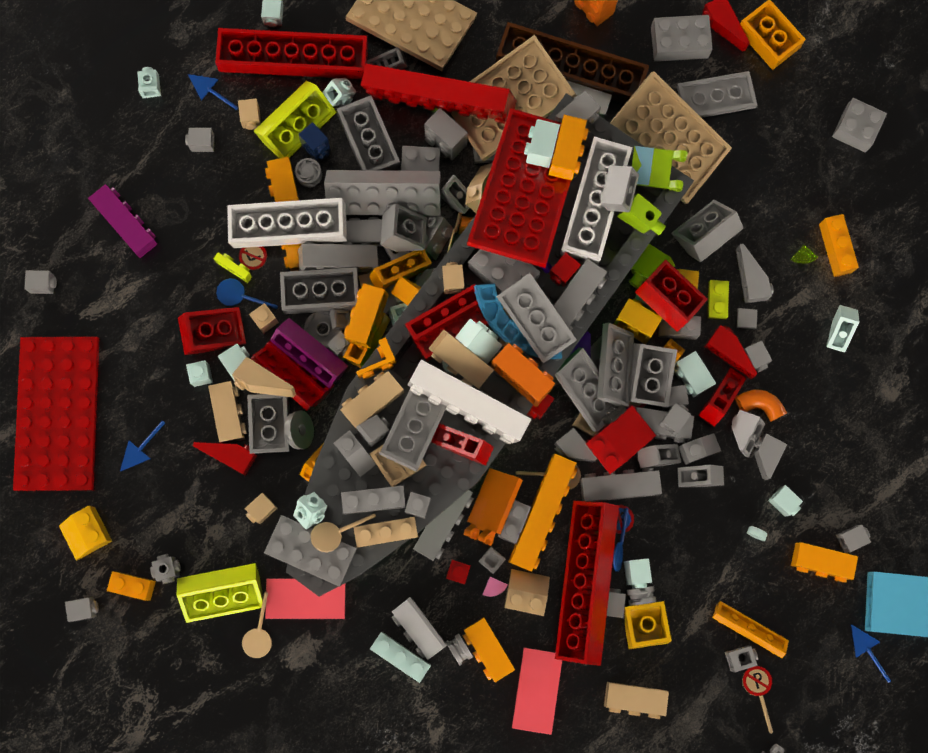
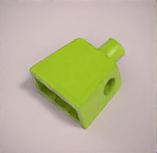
M639 193L633 198L630 212H619L617 215L618 218L641 233L652 230L660 235L666 225L658 220L662 214L661 211Z
M649 244L631 268L634 276L630 279L629 283L638 289L665 259L673 267H675V264L670 256Z

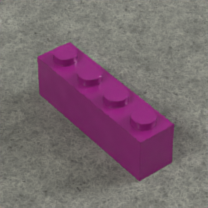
M105 184L88 199L139 258L143 257L157 245L154 240L156 236L149 228L145 230L142 227L144 222L137 214L133 216L130 213L132 208L126 201L121 202L118 199L120 194L115 188L112 187L110 189Z
M290 318L276 328L270 339L273 344L329 389L342 377L348 367L345 362Z

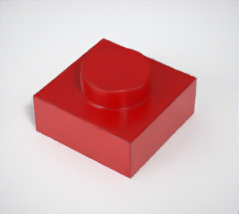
M452 560L446 579L465 584L471 565Z

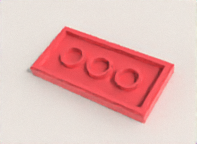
M266 579V592H268L265 619H345L346 583L319 597L296 579Z
M523 648L512 723L513 729L552 735L562 660L555 659L554 652Z

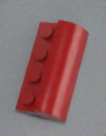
M475 284L405 324L412 340L427 362L433 359L431 357L433 352L428 348L443 330L455 338L469 319H472L475 323L481 321L487 327L489 326L479 308L474 290Z
M268 341L266 346L256 352L251 358L260 366L292 385L296 393L293 399L306 411L313 406L316 407L335 386L334 384L329 389L271 341Z

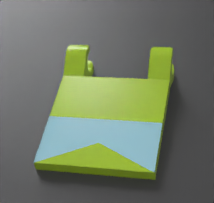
M634 146L632 167L639 174L637 185L681 192L683 181L670 180L672 159L685 162L688 154L687 151Z

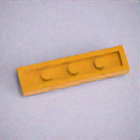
M722 601L718 602L712 618L780 658L785 656L789 640Z

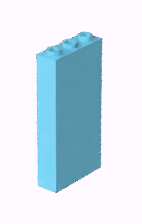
M868 572L865 631L928 637V577Z

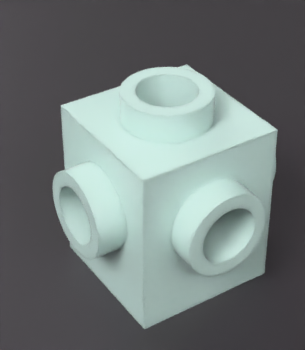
M335 78L330 81L322 93L334 107L349 104L353 100L352 97L356 90L347 78Z
M315 492L307 496L303 495L297 501L293 516L305 529H308L324 519L327 505Z

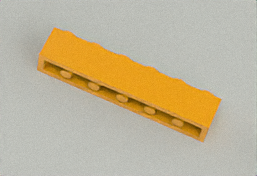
M284 157L267 161L268 168H265L267 179H271L272 185L269 186L271 197L274 196L275 202L299 201L290 158ZM301 244L281 245L282 250H286L287 256L284 257L286 268H289L290 271H299L298 249Z
M558 454L552 455L518 541L509 558V563L530 572L533 569H537L540 558H538L539 553L545 550L548 542L546 536L548 532H552L555 526V522H553L555 514L559 515L563 504L560 503L562 497H566L569 492L570 478L573 479L576 475V462Z

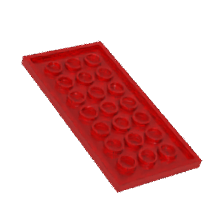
M510 108L467 246L546 268L571 180L549 175L550 167L545 168L526 163L527 155L524 154L526 143H531L532 138L528 136L531 126H535L537 119L560 124V127L561 123Z
M20 337L13 491L94 490L99 361L98 337Z

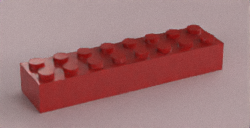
M218 28L215 64L219 72L362 79L368 57V39L364 35Z
M367 63L361 81V86L366 90V93L372 95V98L375 100L389 99V102L395 104L405 102L406 105L411 107L421 105L428 110L441 108L445 113L459 112V115L465 117L475 115L481 120L491 118L498 123L506 122L510 108L515 109L517 102L510 89Z
M573 501L555 659L601 666L619 510L617 505L605 502Z

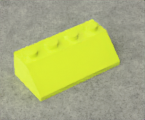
M306 80L254 132L278 158H290L302 146L298 135L312 122L320 129L337 112L317 85Z
M256 563L177 578L176 595L186 623L260 609L262 607L263 594Z

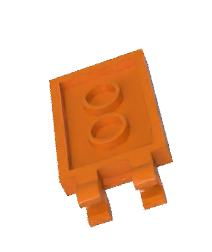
M489 468L467 520L471 525L465 529L464 535L474 540L478 539L491 546L495 534H501L523 480Z

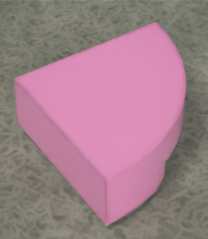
M489 577L482 595L489 597L499 595L507 588L508 584Z

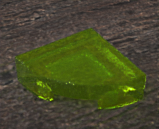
M803 245L791 260L795 263L807 264L815 261L818 256L807 246Z

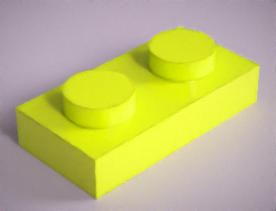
M217 253L213 258L218 265L248 283L252 278L249 273L250 269L241 263L238 266L229 255Z
M710 280L708 318L727 319L729 281Z

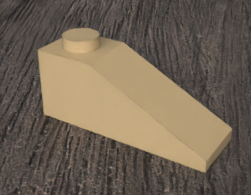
M492 163L481 166L467 187L465 204L475 213H477Z
M248 357L243 360L232 374L235 381L234 384L241 390L246 389L252 393L293 398L296 395L292 385Z

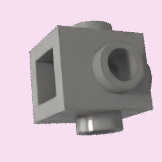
M168 554L158 556L157 560L152 562L153 567H150L152 578H155L156 581H162L163 584L174 582V578L180 576L181 566L179 560H176V557H169ZM162 565H165L167 567V570L164 573L162 570Z

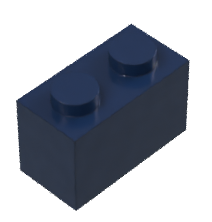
M312 122L298 135L302 147L318 162L326 159L331 150L328 138Z

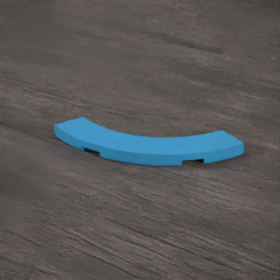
M495 283L475 285L474 290L479 308L492 330L507 344L508 342L511 345L516 344L524 354L539 358L517 325L503 310L502 304L496 297L498 294ZM562 351L551 359H562Z

